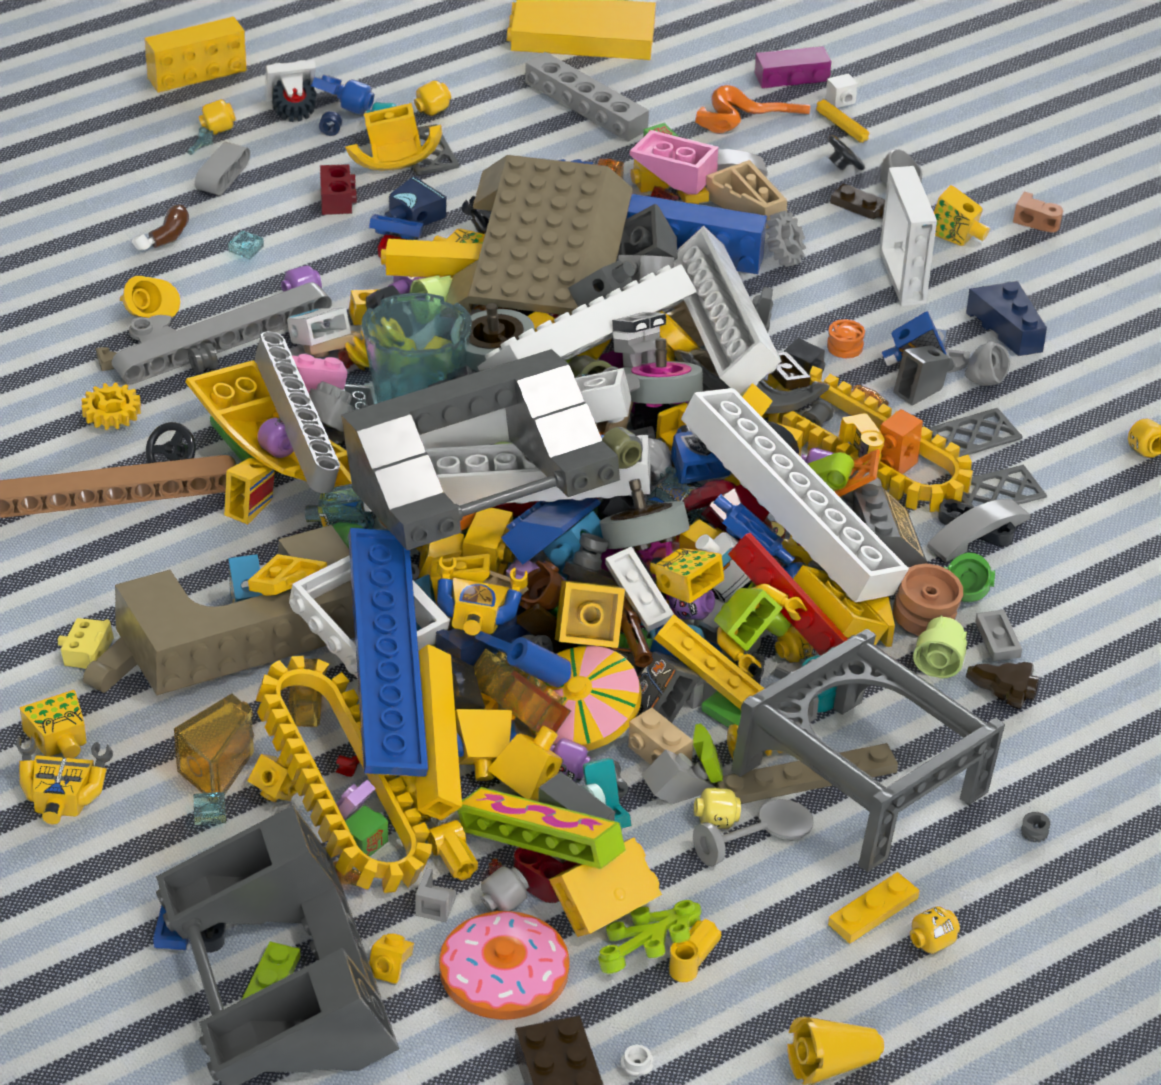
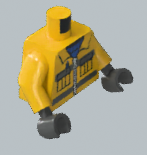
M31 736L32 744L30 748L22 749L21 738L18 737L16 746L20 754H22V761H19V784L27 800L34 802L35 812L42 814V818L46 823L58 824L62 816L76 817L81 813L84 806H87L100 796L107 771L104 765L113 757L112 748L108 744L106 752L101 756H98L100 744L95 742L92 745L91 753L96 758L94 766V760L36 755L35 760H31V755L36 751L35 740Z

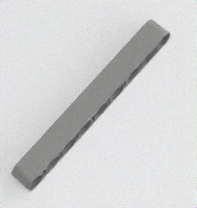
M310 282L121 350L114 355L112 367L127 384H136L190 364L188 350L190 348L196 347L199 349L204 344L211 343L216 354L260 338L263 332H277L288 328L287 319L290 316L314 309L331 308L332 300L318 284Z
M263 332L260 336L255 355L257 366L280 420L285 424L286 434L309 487L319 493H330L334 489L340 463L285 339L275 332Z

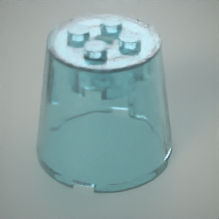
M405 293L382 299L378 307L374 309L369 308L362 318V333L377 403L428 388V385L446 379L447 374L465 366L472 330V319L462 305L459 303L454 305L444 301V297L440 295Z

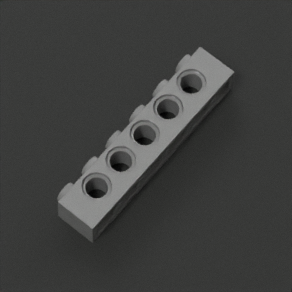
M544 52L526 62L525 83L629 142L641 135L645 128H648V109L551 54Z

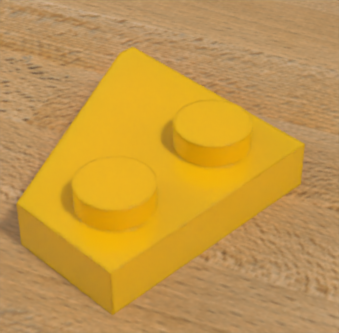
M277 554L248 580L249 591L259 592L265 596L277 595L291 589L293 583L327 567V562Z

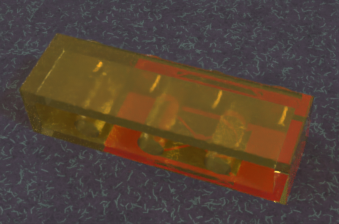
M485 649L466 676V679L505 709L512 710L514 716L537 733L542 726L557 732L571 712L569 708L562 704L565 698L552 689L546 692L547 685L533 676L529 679V674L510 665L507 661V655L499 650L497 654H494Z

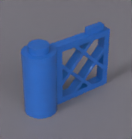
M482 631L475 636V639L507 654V661L510 665L553 687L562 686L571 677V664L567 659L524 637L515 639L511 644Z

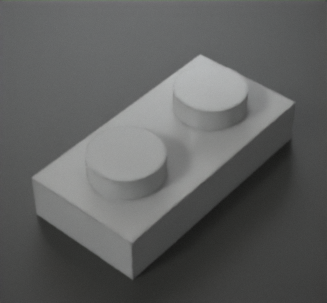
M1005 610L976 613V625L992 660L1021 658L1022 647Z

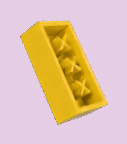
M234 16L144 38L147 78L158 93L247 71L245 30Z

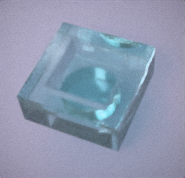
M242 230L228 243V252L251 259L264 247V238Z
M225 792L193 794L195 825L226 823Z

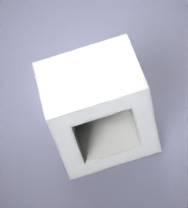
M850 74L828 78L826 99L837 108L855 104L858 83Z

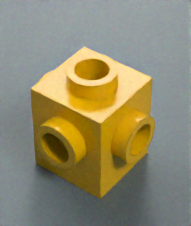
M261 754L247 781L261 789L260 795L272 802H277L278 799L291 801L292 797L297 793L294 787L297 780L291 781L287 773L289 765L284 766L280 757Z

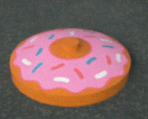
M494 911L480 914L464 921L447 936L440 952L439 972L444 989L459 1006L482 1017L509 1020L536 1014L557 1000L568 981L570 959L567 946L560 934L543 920L520 912Z

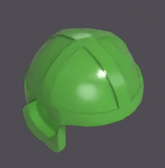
M976 553L961 554L948 567H944L959 578L963 586V602L979 601L988 594L990 587H994L995 570H991L989 563Z

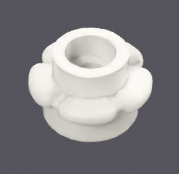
M632 1045L626 1049L625 1054L621 1057V1066L625 1068L626 1073L629 1075H646L653 1068V1057L645 1046Z

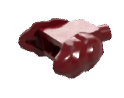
M727 480L709 481L702 487L691 490L689 495L682 500L686 512L707 507L701 513L714 528L718 527L728 533L726 531L727 526L722 523L727 518L726 513L713 504L718 496L722 494L733 505L743 504L773 530L772 523L767 517L770 512L760 505L756 497L741 484L736 486L733 482Z

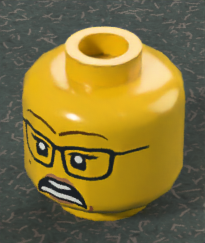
M793 625L789 627L783 636L777 637V642L775 643L776 652L781 658H785L790 663L800 662V659H808L817 654L814 648Z

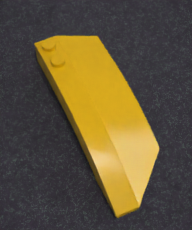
M254 360L186 378L185 383L199 401L240 447L264 465L281 474L307 482L295 452L287 457L277 458L262 449L258 443L257 434L262 424L268 419L280 417ZM329 439L340 463L333 490L341 493L345 492V494H350L351 496L355 495L359 498L353 491V488L347 486L352 485L347 450Z

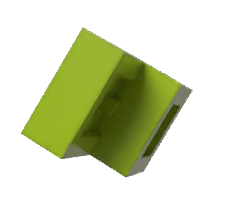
M701 723L695 724L693 746L699 760L703 764L711 783L723 781V767L714 742L707 729Z

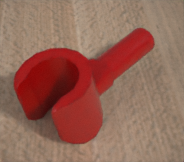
M340 755L336 760V764L340 765L336 773L352 777L355 774L357 765L360 763L357 755L352 758Z

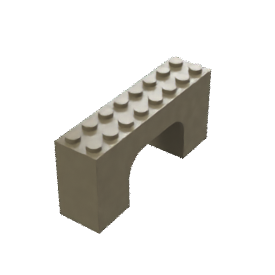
M332 525L279 539L278 543L279 555L327 562V566L350 555L348 547ZM171 570L115 584L116 630L133 654V658L157 696L327 646L318 634L310 630L307 622L292 610L289 604L291 589L277 595H260L224 606L210 607L191 600ZM350 580L318 596L314 600L340 629L352 639L355 638Z

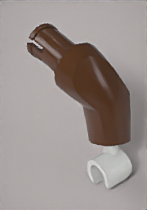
M181 204L170 207L165 215L163 225L149 232V239L146 238L144 233L132 239L136 249L145 250L151 244L154 248L176 241L189 222V213L186 207Z

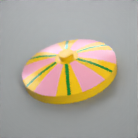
M580 646L557 653V655L567 659L571 664V677L560 687H553L530 676L528 679L530 682L569 710L555 730L558 737L553 745H556L562 738H567L585 746L587 751L607 745L629 728V721L636 718L641 705L642 691L635 669L625 657L608 648ZM530 689L521 704L528 728L536 737L540 730L529 722L532 720L539 726L536 716L537 711L541 726L554 706L540 707L535 711L533 708L534 701L538 707L553 704L535 690H533L532 695V690Z

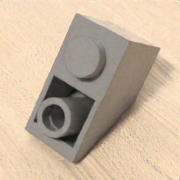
M667 749L641 774L654 796L672 804L700 796L706 788H716L714 783L710 782L701 762H691L684 754L679 753L677 755Z

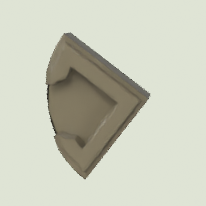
M107 347L96 348V356L102 371L114 369L112 367V359L116 352L109 351Z

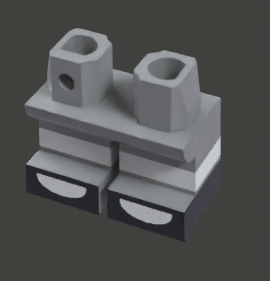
M641 312L612 320L614 352L623 353L624 367L640 366L642 362H656L655 339L661 338L660 326L666 325V314Z

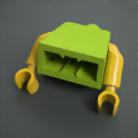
M768 584L738 589L729 601L722 605L720 612L714 618V621L719 625L717 629V643L719 647L734 661H739V668L750 677H753V675L748 671V667L755 663L761 668V664L752 655H745L744 653L751 648L782 610V607L784 606L790 617L796 621L801 618L795 609L802 608L807 611L799 597L788 599V595Z

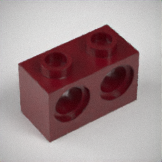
M350 164L320 165L322 215L352 214V204H357L355 174H350Z

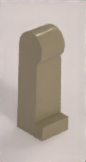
M122 637L97 660L92 661L87 666L83 675V682L86 685L105 693L137 665L133 654Z

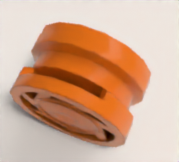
M843 319L835 321L829 326L827 348L832 355L839 358H854L862 353L865 329L860 323L854 320Z

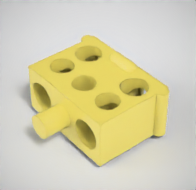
M77 618L68 636L60 635L58 638V645L62 646L61 653L64 666L87 668L92 661L97 660L107 651L114 639L110 620L99 621Z

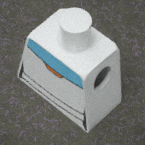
M346 308L314 309L290 316L287 319L290 338L293 344L312 346L351 334ZM324 321H330L328 328L323 325Z
M726 532L719 534L714 540L705 534L698 538L695 547L699 551L720 553L722 555L724 581L713 589L721 601L725 603L751 579L728 555L739 540Z

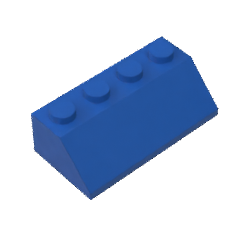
M585 498L583 500L561 499L554 502L539 501L508 524L506 528L509 532L501 538L523 565L601 503L595 498Z

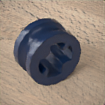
M334 111L325 112L319 122L320 131L327 136L338 134L342 125L341 116Z

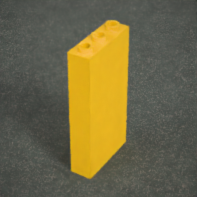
M517 0L512 2L509 27L507 29V41H511V51L651 60L656 2L627 0Z

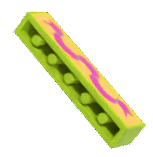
M480 787L463 799L462 807L457 810L465 833L602 869L626 851L619 822Z

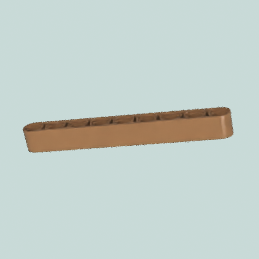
M220 455L0 480V518L226 492L227 470L235 466L236 461L231 456Z

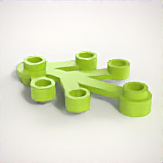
M682 900L677 902L673 909L650 912L648 907L642 906L630 913L635 926L625 927V924L621 921L608 924L606 932L610 941H619L629 937L634 938L619 947L617 945L603 947L599 951L600 955L598 956L601 971L606 974L621 971L626 966L624 956L643 944L648 958L662 956L666 952L664 943L668 929L672 942L681 943L687 941L691 936L689 927H692L697 920L700 921L702 909L700 904L691 900Z

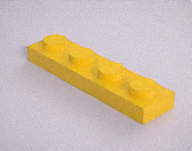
M674 614L654 637L657 642L740 710L743 701L747 697L753 696L765 689Z

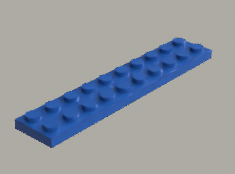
M350 528L348 539L364 773L426 777L428 762L410 550L407 551L389 530Z

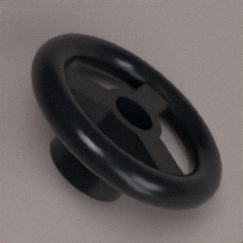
M834 135L828 136L829 143L834 147V152L829 159L840 170L843 171L848 165H853L859 170L865 169L863 161L849 147Z
M168 422L158 426L150 434L146 444L148 464L157 463L154 454H164L170 461L193 459L196 453V443L193 434L186 426L177 422ZM170 430L176 431L171 441L166 442L164 445H155L161 434ZM183 437H185L187 444L182 442Z

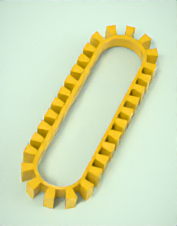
M812 366L809 374L811 377L810 385L815 381L822 382L823 369ZM768 374V381L764 380L767 385L776 390L791 391L785 390L771 374ZM829 374L824 379V382H822L827 383L829 389L820 398L851 416L867 413L880 430L881 424L891 417L892 408L882 404L878 409V400L871 396L864 402V392L856 388L851 394L852 385L842 381L838 386L839 378ZM794 411L775 414L764 413L762 416L763 419L769 417L768 421L802 430V447L808 442V451L811 448H819L833 453H845L853 461L858 459V452L853 445L848 442L843 443L839 437ZM924 426L921 432L919 454L946 469L952 478L942 484H921L881 461L878 463L877 478L881 480L882 487L886 491L889 489V494L897 501L902 498L904 493L907 494L905 507L916 510L919 500L930 501V512H939V506L943 499H954L962 502L963 492H970L973 470H971L972 461L969 455L959 457L960 446L952 442L945 448L946 439L937 434L932 440L933 431Z
M291 656L287 668L280 660L276 661L270 666L268 674H264L255 701L261 703L257 713L262 722L267 721L265 729L269 737L274 735L272 743L276 751L282 750L279 757L284 766L289 765L287 773L291 781L297 780L294 787L299 797L305 795L302 803L306 811L313 810L310 818L315 827L320 825L318 834L322 842L328 841L325 848L330 858L340 855L335 866L336 869L344 876L355 867L362 872L356 885L366 890H369L374 878L382 879L383 893L396 892L401 880L409 888L417 881L421 871H423L430 857L432 844L425 843L430 831L425 822L419 824L422 816L417 807L411 809L414 801L409 792L403 794L406 787L401 777L395 779L396 775L367 774L371 784L376 788L375 792L406 850V857L399 861H378L367 856L357 846L281 697L280 691L289 686L301 685L320 692L330 703L364 769L359 704L356 705L359 699L354 689L345 692L349 680L342 672L332 680L326 677L325 674L329 663L320 659L317 660L313 670L304 669V656Z

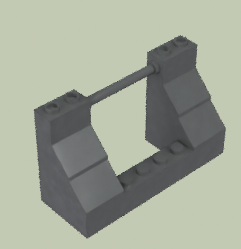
M552 349L341 414L353 491L407 551L461 533L460 521L464 516L555 486L567 497H571L620 480L618 455L602 441L569 364ZM505 408L509 440L547 477L460 506L457 503L454 504L443 492L430 457L425 451L419 435Z
M293 805L156 876L159 890L156 891V894L167 912L163 914L164 921L171 932L176 930L183 939L189 938L212 1016L199 1022L203 1036L199 1037L203 1050L210 1057L207 1067L215 1081L220 1080L224 1085H240L263 1072L359 1071L399 1050L333 859L330 858L325 847ZM265 922L302 923L308 935H312L313 941L309 942V945L318 961L224 1009L201 931L217 923L258 925Z

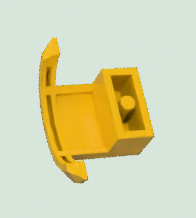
M412 103L364 114L373 158L363 153L359 149L358 144L345 146L353 161L362 167L380 171L403 169L419 163L435 151L442 136L441 125L429 127V136L421 147Z

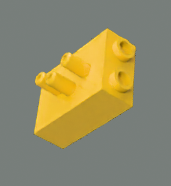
M634 837L624 840L626 851L602 869L577 864L549 879L577 937L591 934L662 895L659 889L658 878L650 871L645 860L644 849L636 842Z

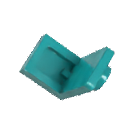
M609 757L583 764L585 785L597 784L602 789L606 805L615 811L614 821L620 823L621 831L622 828L632 826L630 814L619 803L614 760Z

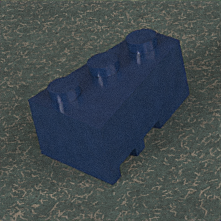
M1018 281L969 288L966 314L970 317L976 316L981 320L982 327L986 330L992 329L997 333L998 340L1018 356L1043 352L1047 327Z

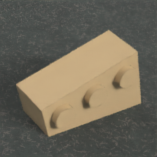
M750 160L706 175V189L709 192V201L724 209L766 215L767 220H770V215L782 211L787 212V199Z

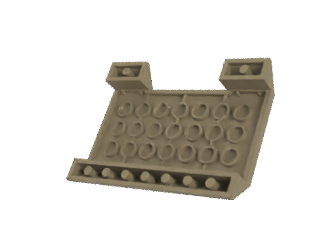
M506 155L483 170L473 209L492 212L480 256L477 261L453 275L443 316L467 318L471 314L473 304L486 306L489 303H495L497 307L561 315L568 312L570 316L573 315L572 311L578 308L568 288L602 267L617 262L633 188L608 166ZM597 284L593 286L594 289L600 292Z

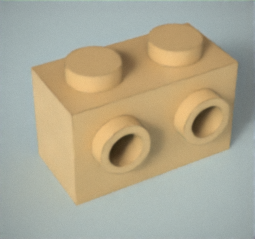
M652 707L629 721L628 747L650 765L666 749L677 755L682 753L692 762L693 740Z

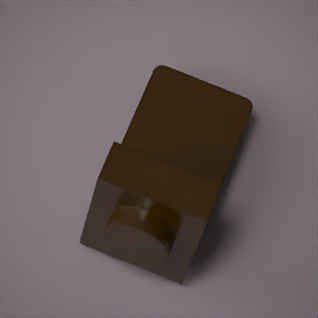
M535 604L516 617L517 623L534 636H548L552 641L553 653L555 654L577 647L576 643L555 640L557 617L539 604Z

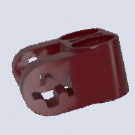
M521 847L517 848L514 852L513 867L519 870L529 885L526 889L527 892L547 903L559 902L549 879L579 863L568 860L561 863L550 855Z

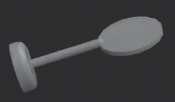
M771 800L763 804L759 810L760 823L722 835L719 829L712 823L704 822L698 824L693 831L694 848L704 864L714 866L722 862L725 857V842L764 829L771 835L783 839L802 838L809 834L813 828V816L807 808L792 800Z

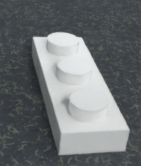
M629 547L607 557L605 563L619 587L625 589L624 595L634 611L639 615L647 632L666 624L674 613L633 548Z

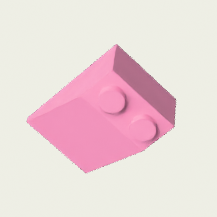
M651 130L630 150L631 157L672 188L681 190L686 194L697 195L706 185V175L717 172L718 147Z
M307 354L292 356L308 393L310 389L316 390L318 384L322 381L344 390L348 372L343 362L333 357L317 359Z

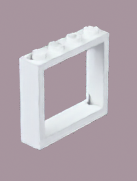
M914 166L889 168L879 250L901 306L926 304L937 223ZM895 242H901V246H894Z
M349 555L293 583L289 604L292 610L307 622L310 630L318 634L326 643L329 651L336 654L345 664L346 669L358 678L356 645L314 600L318 596L351 580ZM413 581L416 622L422 628L417 631L419 651L427 644L431 646L436 644V632L442 629L447 631L450 619Z

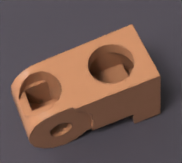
M1024 191L1016 204L1013 223L1045 232H1056L1060 229L1063 208L1058 204L1045 203L1034 199L1033 194Z

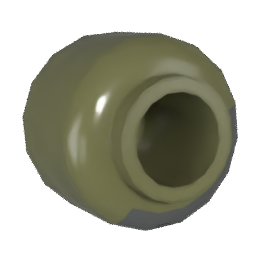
M624 427L612 428L603 436L602 441L618 455L619 469L630 468L641 458L643 445L640 438Z

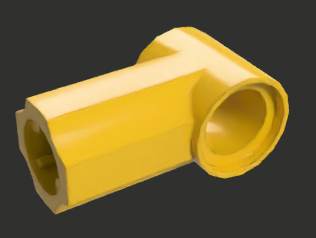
M458 820L428 829L430 833L427 841L428 844H432V853L435 856H441L453 878H458L462 881L470 878L478 870V861L466 843L465 832Z
M708 919L697 920L689 930L691 936L687 941L672 944L670 948L669 974L674 980L689 982L696 978L698 967L721 939V931L718 930L714 922Z

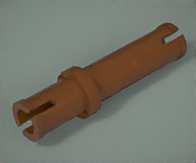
M624 597L620 631L626 637L635 664L638 667L649 666L653 661V655L641 630V619L634 612L627 598Z

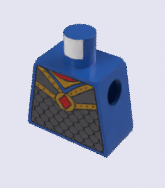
M928 311L893 330L891 334L895 346L882 351L887 366L901 361L904 350L931 345L947 355Z

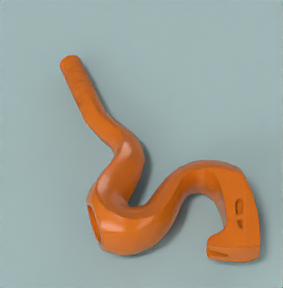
M722 85L714 90L711 97L713 108L717 113L706 111L705 107H701L696 114L695 122L715 133H724L734 129L741 122L740 114L733 106L753 114L768 112L809 114L810 105L779 102L757 103L749 99L738 88L731 85Z

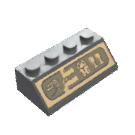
M865 484L855 489L853 492V512L907 567L927 563L908 510L882 486Z

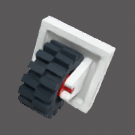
M314 60L266 65L267 102L272 101L273 109L276 110L278 116L282 114V119L286 120L287 117H290L289 121L294 122V118H297L298 122L302 121V116L307 119L309 118V113L311 115L314 113L316 90L315 87L311 86L316 74Z

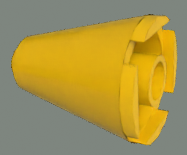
M798 1017L794 1019L789 1028V1033H794L793 1043L787 1044L789 1064L795 1078L803 1079L804 1082L802 1084L804 1085L815 1084L876 1062L884 1051L883 1037L876 1029L812 1017Z

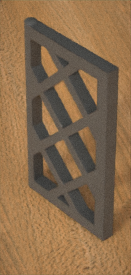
M437 124L417 127L420 139L427 140L429 135L425 133L430 132L429 127L437 126ZM443 134L439 145L444 150L435 149L431 153L436 155L437 158L435 160L426 158L420 161V163L429 165L428 167L420 168L418 163L412 165L417 175L459 168V163ZM443 158L449 159L451 163L444 164L440 161Z
M998 407L928 428L933 431L932 438L939 432L951 431L950 437L942 436L946 439L945 448L950 442L966 448L959 451V457L1023 438L1022 434L1019 433ZM995 416L999 422L996 423L983 419ZM970 423L976 424L974 430L959 427ZM981 426L996 429L993 435L978 432ZM1000 431L1009 432L1011 434V436H1007L1004 438L999 437L998 435ZM956 433L971 436L969 442L954 439ZM976 438L991 441L980 445L973 444Z
M1023 464L972 477L971 485L975 486L972 493L963 492L962 503L974 507L972 505L973 500L983 503L996 500L1000 493L1014 497L1012 500L1019 505L1047 498V494ZM1021 472L1025 478L1022 481L1008 475ZM994 478L1001 480L998 487L982 483ZM1005 481L1021 485L1017 493L1003 489ZM1025 487L1034 489L1037 492L1028 496L1022 494ZM979 488L994 492L991 499L976 494Z

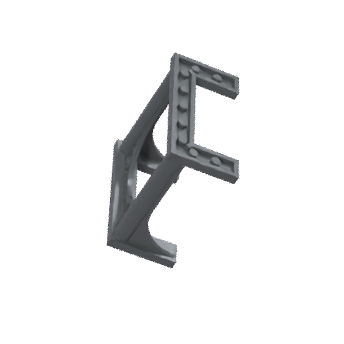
M868 629L857 635H852L847 641L837 647L830 648L825 654L810 660L803 667L796 671H791L786 677L769 684L764 690L747 697L743 701L731 768L732 772L741 777L761 765L763 751H781L801 761L868 810L869 817L858 866L866 872H869L888 859L898 813L965 769L967 770L960 800L970 805L989 792L1005 724L997 718L986 723L875 646L876 634ZM870 685H875L903 695L962 736L963 739L888 787H885L824 743L816 735L808 720V708L813 699L820 693L838 686L835 691L836 698L833 709L843 715L861 704L865 689ZM788 707H794L798 709L799 712L787 713L783 710H785Z

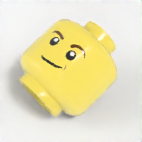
M706 788L703 790L700 798H695L694 816L699 817L700 823L708 822L714 824L718 829H729L733 826L734 822H738L740 819L741 801L731 789Z

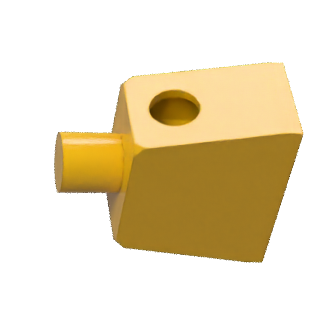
M546 726L541 727L535 739L521 733L517 734L487 771L522 797L538 802L539 787L557 775L562 764V758L550 750L558 734Z

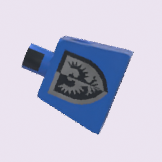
M683 425L677 430V433L673 436L671 457L680 484L730 476V470L723 466V463L717 456L706 448V445L697 435L689 430L687 425Z

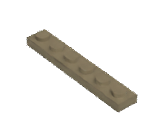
M888 743L839 753L872 778L897 773L898 763ZM801 761L754 769L741 777L735 773L724 775L723 781L715 782L716 788L731 789L735 796L740 798L741 804L833 786Z

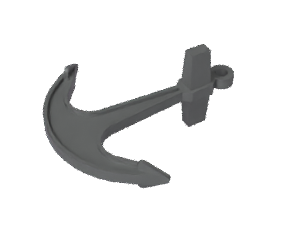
M763 287L761 294L755 296L752 303L768 333L773 307V289ZM682 350L674 352L678 362L691 363L702 368L703 392L730 389L720 377L709 372L695 360L692 353ZM763 378L757 384V387L773 400L765 414L784 413L802 408L815 401L829 389L827 383L817 381L813 382L809 387H802L791 391L776 390L767 385Z

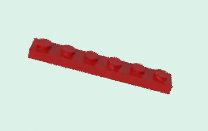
M751 533L745 534L728 553L730 558L756 586L768 584L788 595V599L799 597L802 600L807 611L802 608L795 609L801 618L800 620H793L784 606L780 612L820 656L825 654L830 648L837 647L848 640Z

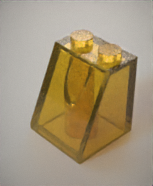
M232 693L174 728L177 772L215 805L221 802L254 753L252 709L245 701L239 700Z

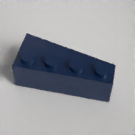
M518 606L515 617L501 626L498 625L495 632L489 635L511 644L515 639L523 635H533L516 621V617L526 611V609ZM453 628L450 631L445 629L437 631L436 648L451 655L453 680L468 687L476 684L483 676L492 670H496L507 660V654L475 639L476 635H469L464 630Z

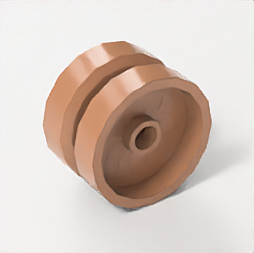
M927 563L914 565L909 568L898 587V593L893 603V615L897 623L906 631L920 636L921 633L926 631L928 623L935 618L943 616L956 619L957 610L963 598V586L957 576L939 565Z

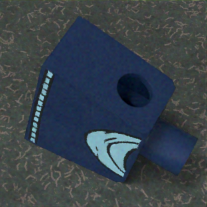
M413 176L390 193L389 211L385 212L384 216L424 223L423 226L447 217V199L445 195Z

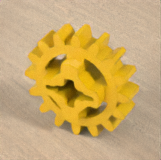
M103 383V388L94 386L93 392L87 391L85 393L86 398L81 399L82 416L86 417L87 423L94 422L95 428L103 425L105 430H108L110 426L119 429L120 424L129 426V420L136 421L137 414H141L140 395H136L135 389L128 390V385L126 384L119 387L118 383H114L113 386L109 387L107 383Z

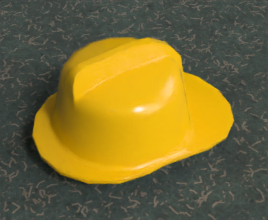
M145 276L130 278L125 284L123 295L120 296V301L123 302L125 309L136 317L150 318L155 315L173 317L179 311L181 303L177 289L170 282Z

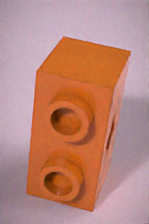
M902 409L884 421L880 427L881 434L885 439L880 461L901 474H904L917 464L923 421Z

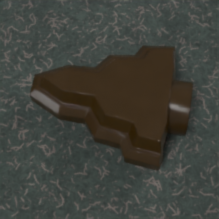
M1024 661L1017 664L1005 663L1000 666L976 664L975 666H969L966 673V678L975 685L990 690L994 696L1017 709H1021L1026 699L1034 701L1040 677L1032 675L1034 671L1033 663Z

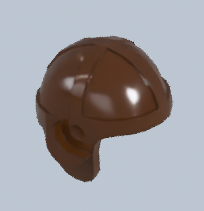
M537 560L535 564L539 568L528 573V590L521 596L519 606L527 610L535 604H539L547 611H551L559 605L561 581L564 580L558 573L559 568L546 560L543 563Z

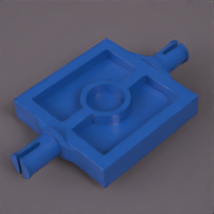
M722 494L713 502V504L726 513L727 518L722 523L727 526L726 531L732 537L742 539L745 534L751 533L771 556H776L787 567L795 559L782 547L784 540L743 504L733 505Z

